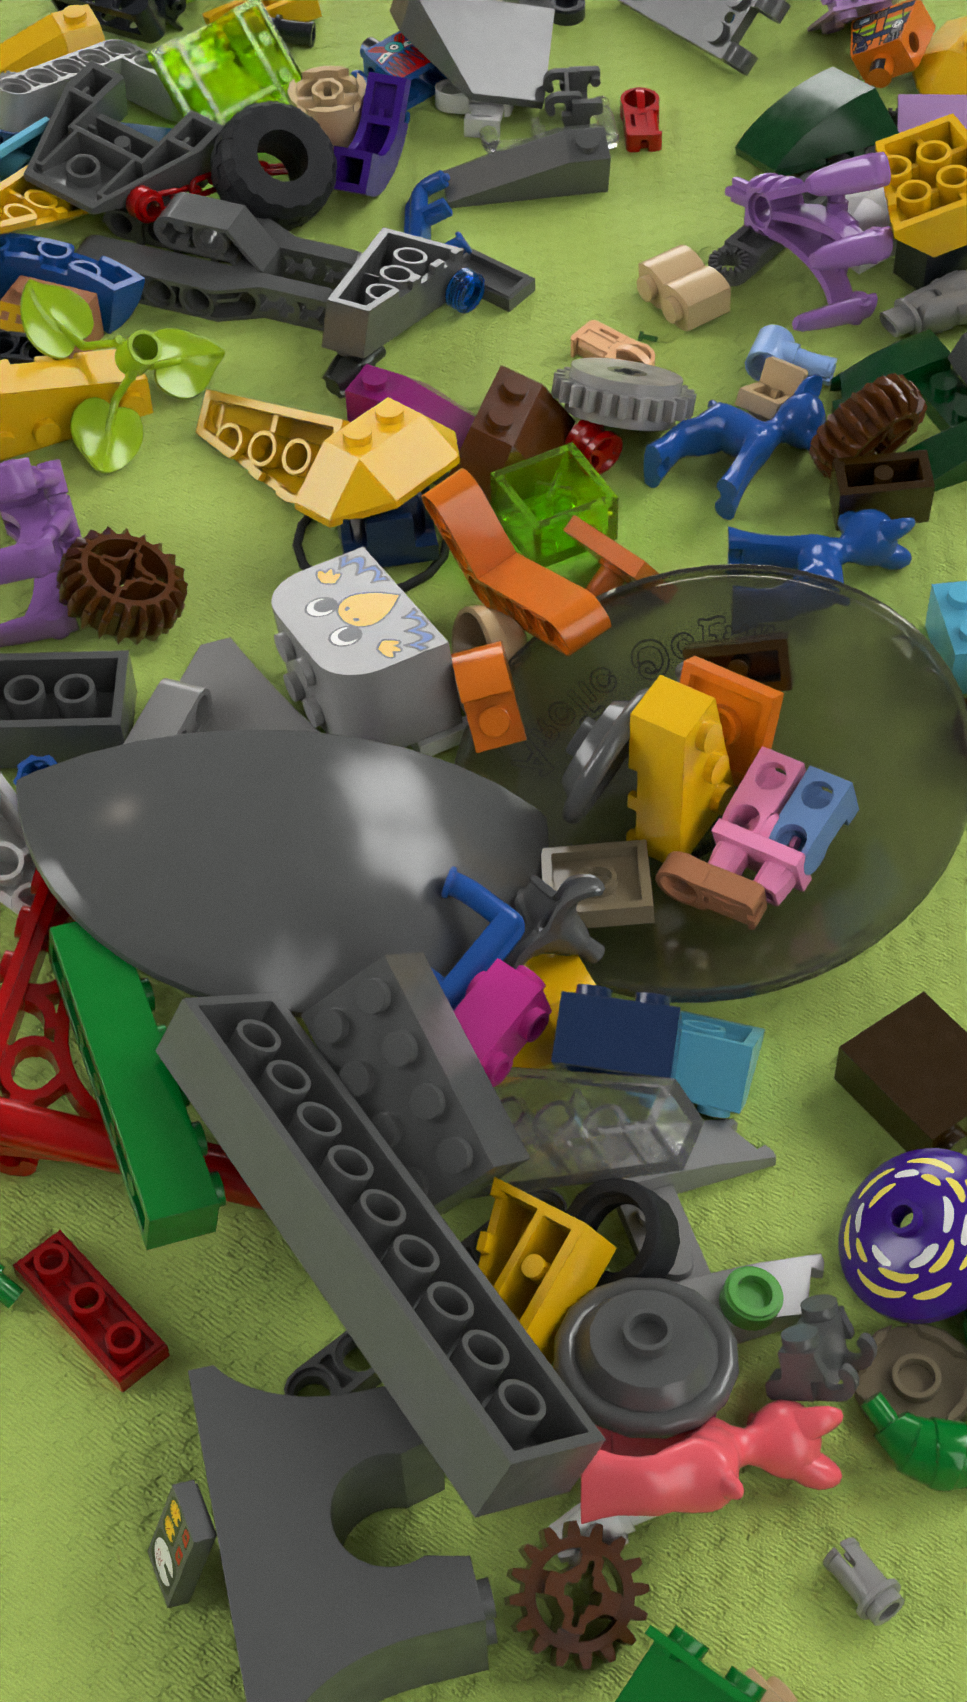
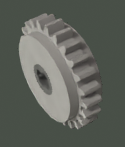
M580 358L573 360L571 367L566 366L564 369H557V372H554L551 391L553 398L558 399L560 403H565V411L577 418L604 426L639 431L669 430L676 426V421L691 419L697 395L693 389H688L687 385H683L684 380L680 375L672 371L649 364L612 358Z

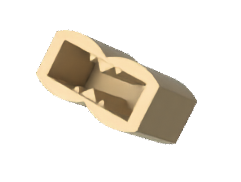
M676 246L638 264L639 278L637 279V289L644 301H650L656 308L662 309L666 320L671 324H675L680 329L690 331L730 312L731 287L716 269L705 266L696 252L688 246Z

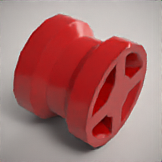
M580 420L574 425L565 441L566 453L576 461L583 460L584 467L594 475H600L608 471L619 459L623 447L622 439L614 432L605 431L604 425Z

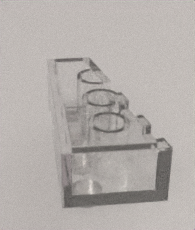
M512 1067L507 1077L499 1085L493 1087L531 1158L501 1177L500 1180L522 1191L593 1183L613 1177L623 1179L683 1171L705 1122L675 1078ZM492 1184L468 1199L491 1196Z

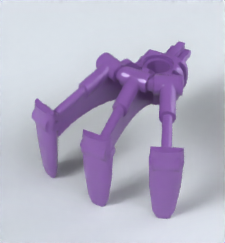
M872 152L839 161L815 171L805 182L794 176L786 177L775 173H764L755 176L750 181L734 177L732 178V186L725 188V195L731 197V202L745 207L744 225L753 229L758 234L768 236L772 241L781 243L792 251L812 271L824 290L828 305L794 317L792 326L796 331L804 332L827 329L847 324L859 325L864 319L869 318L876 308L877 294H867L863 291L853 292L847 271L850 267L877 264L879 261L888 258L893 247V232L890 226H872L870 229L863 231L859 227V222L848 213L849 201L845 199V195L871 191L890 184V165L884 152ZM808 192L816 196H827V206L804 203L802 193Z
M29 457L11 459L0 463V513L7 534L17 542L15 545L0 549V585L34 578L33 595L25 615L0 624V647L20 645L49 638L63 639L70 633L80 630L77 619L68 617L67 606L59 602V589L56 588V577L58 571L61 570L59 565L63 554L74 543L76 537H82L71 498L67 495L69 491L60 459L39 463L37 467L31 465Z

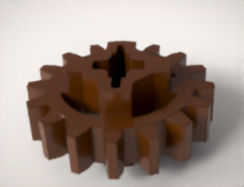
M576 1520L564 1522L562 1539H559L550 1527L540 1530L539 1538L542 1548L539 1550L530 1544L522 1545L518 1551L528 1563L526 1568L508 1569L506 1575L512 1581L520 1584L519 1593L504 1598L505 1605L520 1607L523 1615L511 1625L513 1632L531 1630L534 1636L530 1640L527 1650L531 1654H539L547 1646L552 1648L550 1665L554 1667H563L568 1660L569 1654H573L577 1670L591 1668L592 1652H595L604 1663L615 1661L616 1656L612 1643L617 1641L625 1646L633 1645L636 1639L627 1628L629 1621H645L648 1615L641 1608L634 1606L635 1596H641L650 1592L648 1584L634 1583L631 1574L643 1564L640 1557L623 1560L619 1554L624 1548L626 1539L618 1536L607 1543L602 1542L603 1525L599 1523L591 1524L585 1535L581 1536ZM567 1549H575L574 1555L570 1556L566 1568L559 1572L543 1569L545 1564L554 1555ZM604 1563L610 1569L615 1579L617 1592L610 1590L602 1574ZM582 1579L581 1591L590 1595L588 1605L576 1606L572 1611L573 1599L564 1595V1587L568 1584L578 1583ZM536 1596L544 1599L553 1617L550 1628L540 1616L536 1604ZM596 1618L611 1620L600 1634L591 1639L578 1642L580 1635H584L587 1623Z

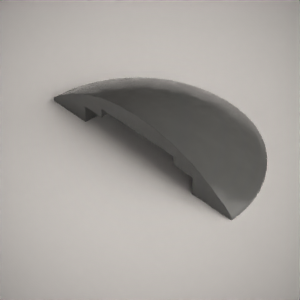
M244 729L166 736L135 741L83 754L35 771L18 779L16 782L18 816L23 837L35 867L59 903L96 941L128 964L156 980L190 995L208 997L276 992L292 1015L302 1018L301 1014L384 955L423 952L430 967L443 977H446L490 924V922L461 901L451 896H448L446 899L442 898V889L452 866L457 867V872L475 880L516 910L514 904L515 896L521 887H526L530 883L529 877L535 874L542 880L541 853L543 848H548L549 846L547 817L537 808L501 785L456 764L411 749L358 737L309 731Z

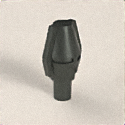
M381 346L364 359L359 357L347 358L337 354L323 376L328 391L336 394L339 399L345 397V390L366 364L376 367V363L385 357L386 350L384 346Z

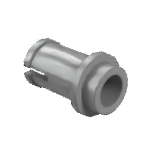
M854 1537L841 1541L840 1546L845 1550L843 1554L845 1559L834 1547L826 1555L823 1561L824 1567L829 1572L831 1571L858 1604L856 1613L862 1620L870 1619L875 1626L884 1624L899 1612L905 1602L899 1593L901 1585L896 1579H887Z

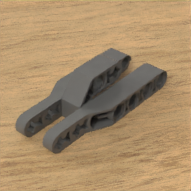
M187 192L177 193L171 200L169 196L164 197L163 202L166 207L156 221L152 223H143L135 219L128 213L126 207L107 211L104 214L103 222L106 223L113 234L126 240L135 241L136 244L100 235H90L85 238L75 251V253L99 261L101 256L109 257L145 277L144 288L139 301L140 304L216 322L267 318L319 331L324 330L328 297L362 255L361 252L353 249L296 237L270 218H255L245 205ZM151 202L147 205L146 211L150 208ZM145 244L170 249L173 252L145 246ZM182 253H187V254H192V255H196V256H201V257L209 258V259H211V261H210V260L201 259V258H197V257H192V256L184 255V254H182ZM220 261H222V262H227V263H231V265H227V264H223V263H219V262H220Z

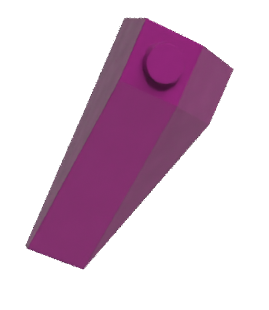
M369 364L363 367L345 390L347 420L349 422H352L389 397L455 431L459 451L476 417L474 413L429 384Z

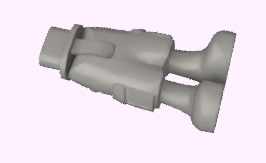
M952 271L941 278L935 279L929 285L911 292L904 298L896 299L893 308L880 313V321L883 327L894 337H899L906 333L915 335L931 329L936 335L952 329L955 325L967 324V271Z

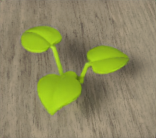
M29 279L23 288L20 303L22 325L29 341L44 355L61 360L67 358L75 346L82 351L116 348L115 362L118 369L125 374V377L112 396L110 404L98 397L88 398L75 408L70 420V430L75 445L92 467L102 474L114 473L125 467L135 457L141 447L144 433L140 416L130 408L118 407L121 398L136 377L141 376L147 370H154L155 383L164 393L177 399H190L200 394L207 387L217 366L225 355V351L211 341L194 333L175 328H163L153 333L141 329L133 332L126 340L121 335H117L113 339L86 342L83 340L91 334L94 320L92 310L81 296L70 289L43 284Z

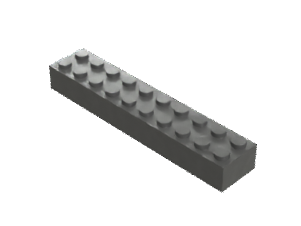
M274 992L183 998L156 1049L157 1054L473 1516L476 1518L570 1492L606 1439L278 994Z

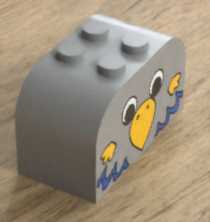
M364 547L295 573L276 588L271 600L278 633L274 635L277 650L286 664L287 673L283 675L284 683L294 702L301 700L306 715L313 727L321 726L326 734L358 737L404 748L463 723L449 642Z

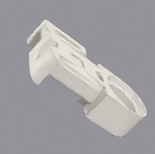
M449 79L441 80L435 85V106L438 110L445 113L465 114L464 137L500 139V123L503 113L504 117H509L514 105L469 100Z

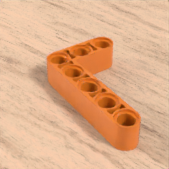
M464 468L459 469L422 495L427 511L479 600L487 608L500 611L513 618L524 631L569 657L611 628L612 625L608 614L591 592L515 551L482 489Z

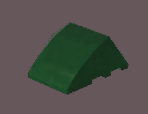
M831 67L794 87L769 107L743 134L735 150L736 155L766 173L788 176L826 166L828 157L843 153L851 157L864 155V148L874 146L876 141L898 134L899 131L875 87L835 67Z

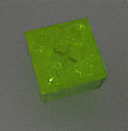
M573 442L490 473L491 507L505 533L522 555L546 568L587 552V550L563 531L573 515L585 521L613 541L618 540L619 498Z

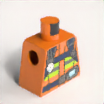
M906 0L852 20L850 55L865 83L877 88H884L891 83L892 78L914 71L919 66L936 27L922 0Z

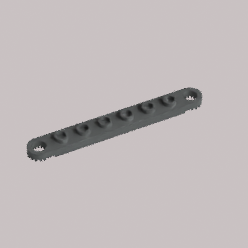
M888 108V112L897 127V108L896 111ZM875 145L864 148L865 154L876 153ZM846 153L828 157L826 166L807 170L799 179L805 182L815 171L853 157ZM808 192L802 193L804 203L827 206V196H816ZM743 225L725 240L721 248H718L717 251H712V254L709 255L708 266L721 273L730 287L738 286L751 278L782 251L785 246ZM730 265V266H735V267H734V271L732 270L731 267H729V271H727V267H724V268L722 269V266Z

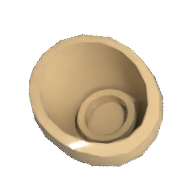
M484 605L466 606L461 609L452 629V653L502 640L512 678L514 679L523 668L528 652L527 636L521 626L506 614L487 608Z

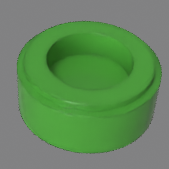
M754 1266L740 1267L731 1272L719 1294V1305L724 1316L733 1325L748 1331H758L770 1326L780 1312L784 1301L783 1291L777 1279L766 1270Z

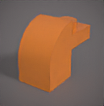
M503 641L452 653V664L458 691L465 708L476 753L527 740Z

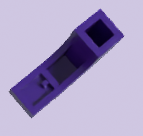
M368 72L363 107L355 137L347 148L334 146L333 151L337 159V180L334 190L371 197L378 196L385 190L397 168L407 134L408 124L404 122L411 80Z

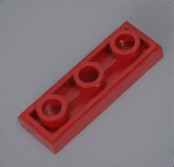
M61 1230L12 1265L20 1281L121 1393L125 1392L170 1356L167 1344ZM95 1304L90 1308H85L88 1305Z

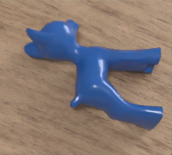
M811 375L805 378L798 385L793 396L784 401L775 416L768 421L758 420L751 414L730 404L710 400L706 411L695 418L681 421L664 436L646 445L643 469L644 482L649 487L655 488L679 459L686 456H704L723 451L725 454L736 459L717 482L716 487L721 496L715 502V510L722 518L727 520L733 519L748 484L780 443H786L795 448L807 449L809 451L811 440L817 434L818 427L826 422L824 405L819 399L822 389V377L820 375Z
M866 509L858 512L847 511L838 518V527L842 533L839 538L818 534L769 535L748 532L728 526V574L754 570L796 572L783 586L773 590L733 587L732 627L734 632L741 631L742 626L745 624L749 625V630L756 629L758 625L769 627L772 625L788 624L799 616L826 612L836 606L842 608L851 607V598L844 591L842 565L845 563H855L863 566H879L890 570L906 567L911 563L912 556L908 549L898 544L897 540L913 529L916 523L915 519L899 518L891 520L887 514L876 509ZM744 627L742 633L746 632L748 628Z

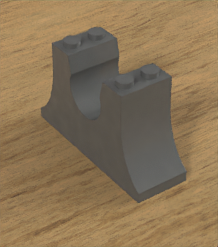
M214 1365L188 1371L246 1702H380L386 1698L421 1686L489 1670L487 1646L498 1643L494 1619L497 1618L489 1579L485 1577L476 1580L470 1556L424 1555L418 1560L405 1565L383 1567L363 1562L351 1555L343 1547L353 1528L371 1514L391 1508H409L445 1490L443 1470L385 1386L341 1395L303 1397L281 1395L251 1388L223 1374Z

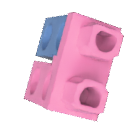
M762 746L727 805L722 819L719 818L711 830L716 846L708 863L740 876L746 868L758 872L753 881L760 883L765 888L767 903L779 906L793 888L802 892L806 890L812 880L811 874L820 866L828 846L842 825L849 826L859 811L853 782L811 765L806 771L803 762ZM775 768H780L786 775L776 771ZM822 787L830 789L833 794L822 790Z

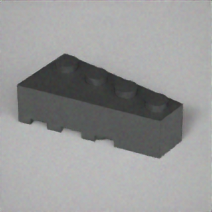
M383 227L328 297L322 347L336 351L343 357H359L364 359L447 302L448 286L453 277L461 271L464 249Z

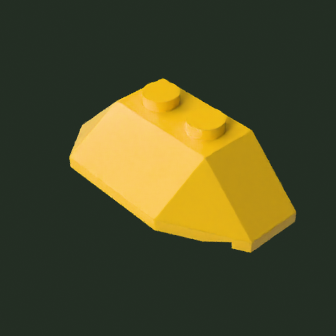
M967 16L947 21L931 37L919 66L914 71H911L919 94L967 95Z
M387 397L323 441L294 501L295 509L329 528L342 525L343 519L366 518L397 509L460 464L455 431Z

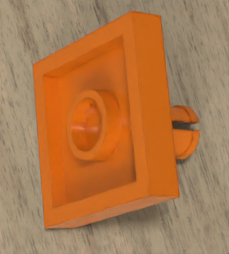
M573 515L563 529L567 535L599 560L598 563L601 566L585 589L598 599L604 609L607 608L624 582L628 584L632 582L668 607L679 593V590L648 563L577 516Z
M693 656L684 660L679 683L716 699L734 786L739 787L761 747L772 749L784 693L707 660Z

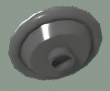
M650 688L639 690L631 700L612 701L597 721L588 716L571 739L565 752L573 756V759L561 780L567 795L562 809V817L567 823L575 824L586 816L629 755L630 713Z
M626 1277L593 1288L568 1309L554 1337V1370L595 1425L629 1438L667 1439L701 1427L726 1405L739 1375L738 1344L722 1312L696 1290L663 1278Z

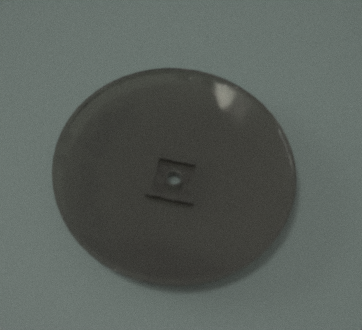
M755 564L705 565L644 577L611 589L596 597L609 616L611 628L570 657L566 656L534 636L508 661L527 740L476 753L469 723L463 732L454 764L501 785L547 817L548 848L626 841L627 832L631 828L634 829L636 827V811L627 807L628 793L632 790L637 792V772L629 768V755L600 798L582 820L575 824H570L562 817V809L567 795L561 780L573 759V756L565 751L584 720L589 716L597 721L612 701L631 700L639 690L650 688L659 675L677 681L675 668L678 664L684 662L683 649L688 642L790 631L795 684L793 690L781 691L784 693L771 750L803 762L806 771L811 765L853 782L859 811L849 826L842 825L828 846L820 866L811 874L812 880L806 890L802 892L793 888L779 906L767 903L768 907L754 930L748 929L747 924L710 909L703 911L680 903L662 891L655 880L656 874L663 863L648 856L655 923L587 928L590 937L605 947V952L596 964H591L580 957L597 986L611 989L612 993L635 998L637 992H648L668 996L671 998V1003H708L743 999L779 991L805 982L850 961L878 943L895 929L927 897L951 861L967 824V706L962 691L949 666L928 639L912 623L888 605L842 582L802 570ZM775 768L776 771L786 775L780 768ZM822 787V790L833 794L830 789ZM719 815L690 855L708 863L716 846L711 830L719 818L722 819L723 815ZM746 868L741 876L754 880L758 872Z

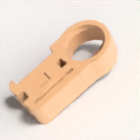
M591 320L571 336V357L579 355L583 358H612L655 366V352L653 348L599 321Z

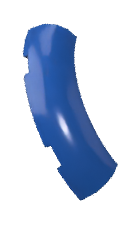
M19 233L0 235V300L20 275L94 292L98 296L103 329L106 333L110 334L127 321L141 299L145 277L109 257L101 256L99 261L74 253V245L50 238Z

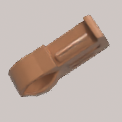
M673 851L668 854L655 877L662 891L674 900L703 911L710 909L747 924L750 930L756 928L768 907L766 891L760 883L702 861L688 853Z

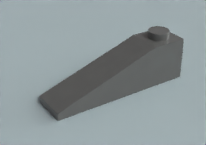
M598 124L557 127L444 170L443 172L448 173L450 176L449 186L444 189L446 202L450 208L608 192L611 157L605 128Z

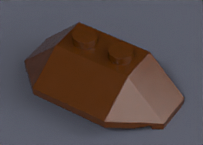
M501 365L459 451L460 464L451 469L449 476L461 468L467 470L482 489L492 508H495L499 503L513 501L545 489L565 446L566 438L576 421L565 411L560 402L552 397L553 394L544 384Z

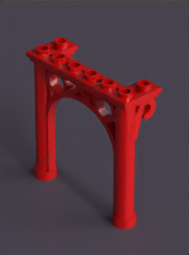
M35 868L30 890L31 894H35L31 907L24 905L21 907L14 930V937L19 938L15 951L6 950L0 963V983H2L0 989V1091L3 1096H0V1172L13 1176H29L36 1171L39 1160L43 1159L75 1163L121 1175L97 1101L85 1089L72 1062L69 1048L71 1024L56 979L52 982L36 984L47 952L49 954L50 927L76 921L51 893L37 868ZM59 1004L56 1013L54 1005ZM25 1012L34 1015L43 1026L44 1036L31 1035L15 1041ZM41 1057L53 1066L56 1076L38 1089H24L18 1086L13 1081L17 1065L26 1058ZM65 1095L80 1116L47 1107ZM207 1142L208 1154L203 1157L209 1173L214 1171L219 1173L224 1186L226 1201L264 1210L222 1147L218 1144Z

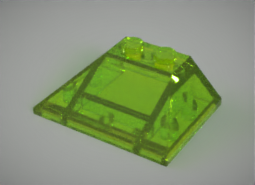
M248 0L205 27L181 39L176 37L146 53L148 60L182 118L190 110H193L223 126L237 112L255 102L279 101L289 105L287 94L289 83L294 78L296 83L302 80V73L261 0Z

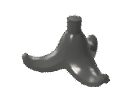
M533 874L530 876V883L517 891L514 902L516 911L523 917L525 922V933L504 962L516 969L519 965L524 966L531 958L548 953L561 956L578 954L589 963L596 964L602 958L605 947L590 937L586 925L577 913L576 907L581 900L601 896L605 891L603 882L591 874H577L563 881L556 891L537 875Z

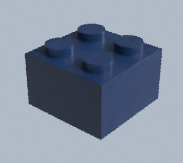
M578 984L576 993L561 992L551 1060L559 1076L674 1092L683 1022L681 1008L671 1006L670 997L656 993L637 992L635 994V1001L611 997V989L589 984Z

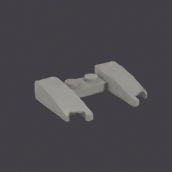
M732 1118L680 1122L640 1129L599 1140L598 1166L604 1180L617 1177L635 1181L652 1190L669 1203L678 1220L680 1245L675 1264L665 1279L696 1290L722 1312L719 1305L721 1288L729 1274L740 1267L710 1272L677 1194L775 1166L776 1155L766 1145L756 1149L736 1132L738 1123ZM620 1205L616 1210L634 1254L637 1256L642 1249L646 1235L645 1216L634 1205ZM821 1254L746 1265L759 1267L772 1274L782 1288L784 1301L774 1322L762 1330L748 1331L733 1325L725 1317L737 1339V1344L784 1330L798 1323L802 1316L800 1304L809 1297L810 1278H823L824 1260Z

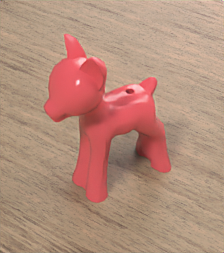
M779 1399L766 1404L756 1413L751 1412L745 1428L732 1426L723 1420L711 1417L701 1427L667 1439L629 1438L596 1425L606 1441L581 1475V1524L612 1516H661L672 1512L696 1514L720 1510L731 1500H740L743 1497L744 1488L739 1480V1470L747 1465L760 1467L773 1476L794 1480L808 1488L817 1490L834 1488L841 1482L842 1473L834 1461L821 1453L822 1436L833 1431L842 1422L844 1417L842 1410L832 1406L806 1407L796 1401Z

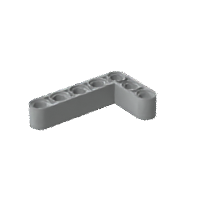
M110 39L0 79V129L8 132H21L45 116L51 118L66 84L91 60L124 76L127 100L171 121L179 122L190 110H195L198 77L192 72L130 42L119 39Z

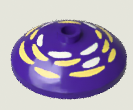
M924 1148L905 1152L891 1158L873 1170L862 1181L850 1198L839 1230L838 1250L840 1263L845 1278L855 1294L879 1314L899 1322L923 1324L947 1319L967 1309L966 1155L940 1148ZM913 1213L911 1223L906 1227L900 1228L903 1219L908 1214Z

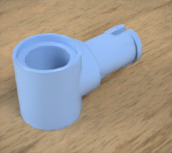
M771 324L760 329L745 360V369L748 375L759 382L766 358L774 356L808 371L807 377L820 375L822 377V384L830 386L838 358L820 355L800 348L801 344L795 343L793 335L786 328Z

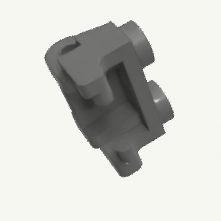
M574 66L554 68L547 71L543 77V85L546 92L551 94L545 99L546 113L549 116H554V104L563 103L562 121L565 127L590 124L591 116L600 115L603 112V101L600 97L590 99L587 97L588 84L591 83L593 87H598L601 83L600 68L598 66ZM559 80L561 91L553 92L554 86L552 81Z
M820 1294L808 1297L800 1304L802 1316L798 1323L787 1327L781 1332L782 1347L778 1351L780 1368L774 1370L765 1384L767 1396L771 1400L847 1401L854 1395L859 1386V1376L856 1370H864L871 1366L877 1355V1344L869 1333L864 1332L857 1340V1346L861 1349L862 1353L850 1352L846 1346L845 1339H852L855 1332L844 1306H838L836 1297L832 1295Z

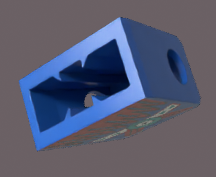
M400 31L382 41L374 37H368L360 47V56L363 58L364 73L367 77L368 72H374L411 80L406 110L435 95L436 83L448 79Z

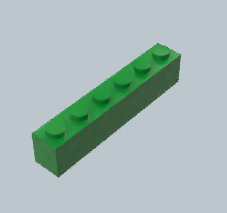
M77 922L50 927L49 961L146 1250L216 1232L219 1208L226 1205L224 1186L217 1171L210 1173L203 1157L208 1154L206 1136L199 1121L191 1123L186 1109L190 1105L189 1099L156 1052L167 1028L164 1024L157 1026L152 1012L156 1009V1003L149 979H140L134 966L128 964L96 941Z

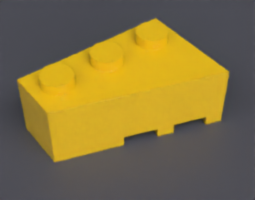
M659 675L630 713L629 768L637 772V792L632 790L628 793L627 807L636 811V827L634 829L631 828L627 832L626 841L646 839L648 856L662 863L668 854L673 851L691 854L716 818L724 814L736 789L733 783L716 699L663 675Z
M494 1177L490 1195L495 1198L488 1229L487 1232L480 1231L476 1250L481 1253L478 1267L552 1365L554 1361V1337L568 1309L595 1288L617 1248L587 1223Z

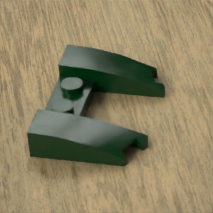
M928 329L870 354L833 377L830 382V391L841 390L842 399L832 401L831 413H833L839 407V403H844L851 397L852 393L861 390L866 383H873L878 377L896 373L897 375L902 374L908 381H912L920 390V394L928 406L925 412L926 415L941 432L904 452L927 450L935 492L967 481V387L951 370V363L948 360L951 352L932 330Z

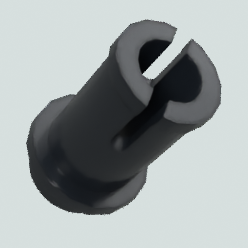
M277 14L276 18L269 17L267 41H272L274 46H280L282 42L313 47L316 39V23L312 21L283 19L282 15Z

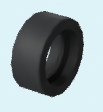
M617 1177L596 1181L578 1193L565 1212L587 1223L595 1231L598 1230L607 1214L620 1205H634L645 1216L646 1235L639 1254L631 1264L619 1272L613 1273L604 1270L595 1287L626 1277L665 1279L675 1264L680 1245L678 1220L668 1202L652 1190L635 1181Z

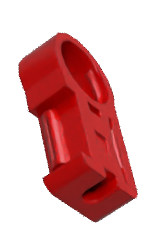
M636 87L626 90L621 95L620 118L623 122L625 146L628 152H640V149L648 148L649 152H656L662 149V131H659L660 97L654 90Z

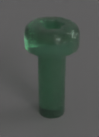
M644 331L639 332L638 341L645 339L657 342L658 340L657 336L643 334Z

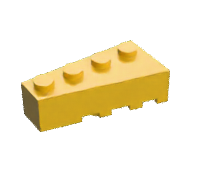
M116 349L74 353L72 359L55 360L46 355L35 356L34 362L10 364L8 359L0 360V461L72 439L70 430L72 413L84 400L98 397L110 404L112 396L125 377V374L118 369L115 362ZM145 373L136 377L130 384L118 406L130 408L136 411L140 417L153 413L149 383Z

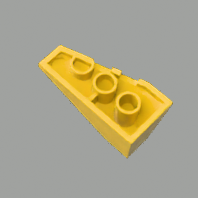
M89 4L70 5L64 10L53 12L0 44V74L3 71L5 73L6 71L18 73L105 41L101 25Z

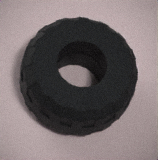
M266 101L247 105L224 125L214 142L215 145L210 154L209 166L211 167L213 187L216 189L220 200L245 205L255 218H270L287 231H291L298 226L301 227L311 220L326 204L334 190L337 180V159L332 148L333 145L328 135L325 134L320 124L312 116L310 117L301 111L300 108L291 104L288 105L279 101ZM257 153H267L280 160L288 171L290 181L283 182L274 179L266 173L259 163Z

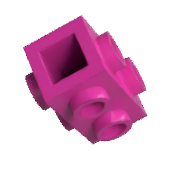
M499 958L496 959L487 971L478 973L472 979L466 990L465 998L454 1010L493 1087L499 1085L507 1077L512 1068L514 1057L527 1042L535 1041L543 1033L548 1024L549 1015L552 1012L543 991L546 987L543 980L529 968L519 965L514 969Z

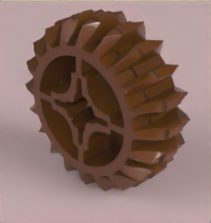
M892 373L887 376L878 377L873 383H866L861 390L852 393L849 399L844 403H839V407L827 416V421L818 427L817 434L812 438L808 453L823 476L831 479L834 458L896 453L902 445L907 443V439L917 432L918 425L923 422L928 406L925 404L920 390L902 374Z
M108 526L101 534L90 529L84 538L76 537L74 543L63 554L59 565L61 570L58 571L56 577V588L59 589L60 595L59 602L67 605L68 617L81 618V629L92 627L98 631L99 639L107 634L114 636L117 644L124 638H129L135 645H138L144 638L154 642L161 633L168 634L169 630L174 627L177 618L181 617L185 607L184 601L187 596L188 583L184 581L185 569L175 564L176 555L164 554L162 552V543L152 545L146 541L145 534L140 538L130 535L127 528L121 534H116Z

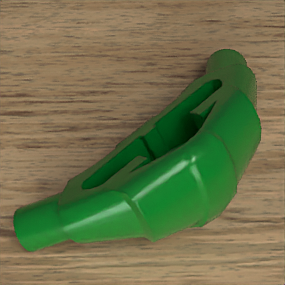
M881 1391L875 1393L860 1405L877 1429L873 1437L895 1463L897 1472L936 1491L967 1488V1424L965 1422L933 1416L926 1418L916 1416L908 1411L897 1415Z

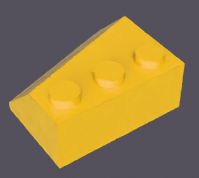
M954 113L876 141V152H884L890 165L891 181L889 185L883 188L894 239L932 257H937L966 246L967 129Z

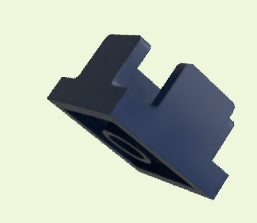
M426 487L397 509L366 518L343 519V524L337 526L342 553L345 554L364 547L382 568L440 560L435 523L422 500V495L429 491L430 487Z

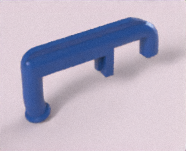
M439 170L425 177L415 186L405 206L404 233L431 240V226L452 216L453 211L443 197L428 204V197L449 186L450 176L448 173ZM459 231L456 232L455 238L444 243L463 248V255L465 253H472L471 247Z
M452 866L448 872L441 893L442 898L446 899L448 896H451L461 901L490 922V924L446 977H443L431 968L453 1011L465 998L466 990L472 979L478 973L487 971L497 958L504 961L521 941L525 933L523 917L515 909L475 880L457 872L458 869L455 866Z

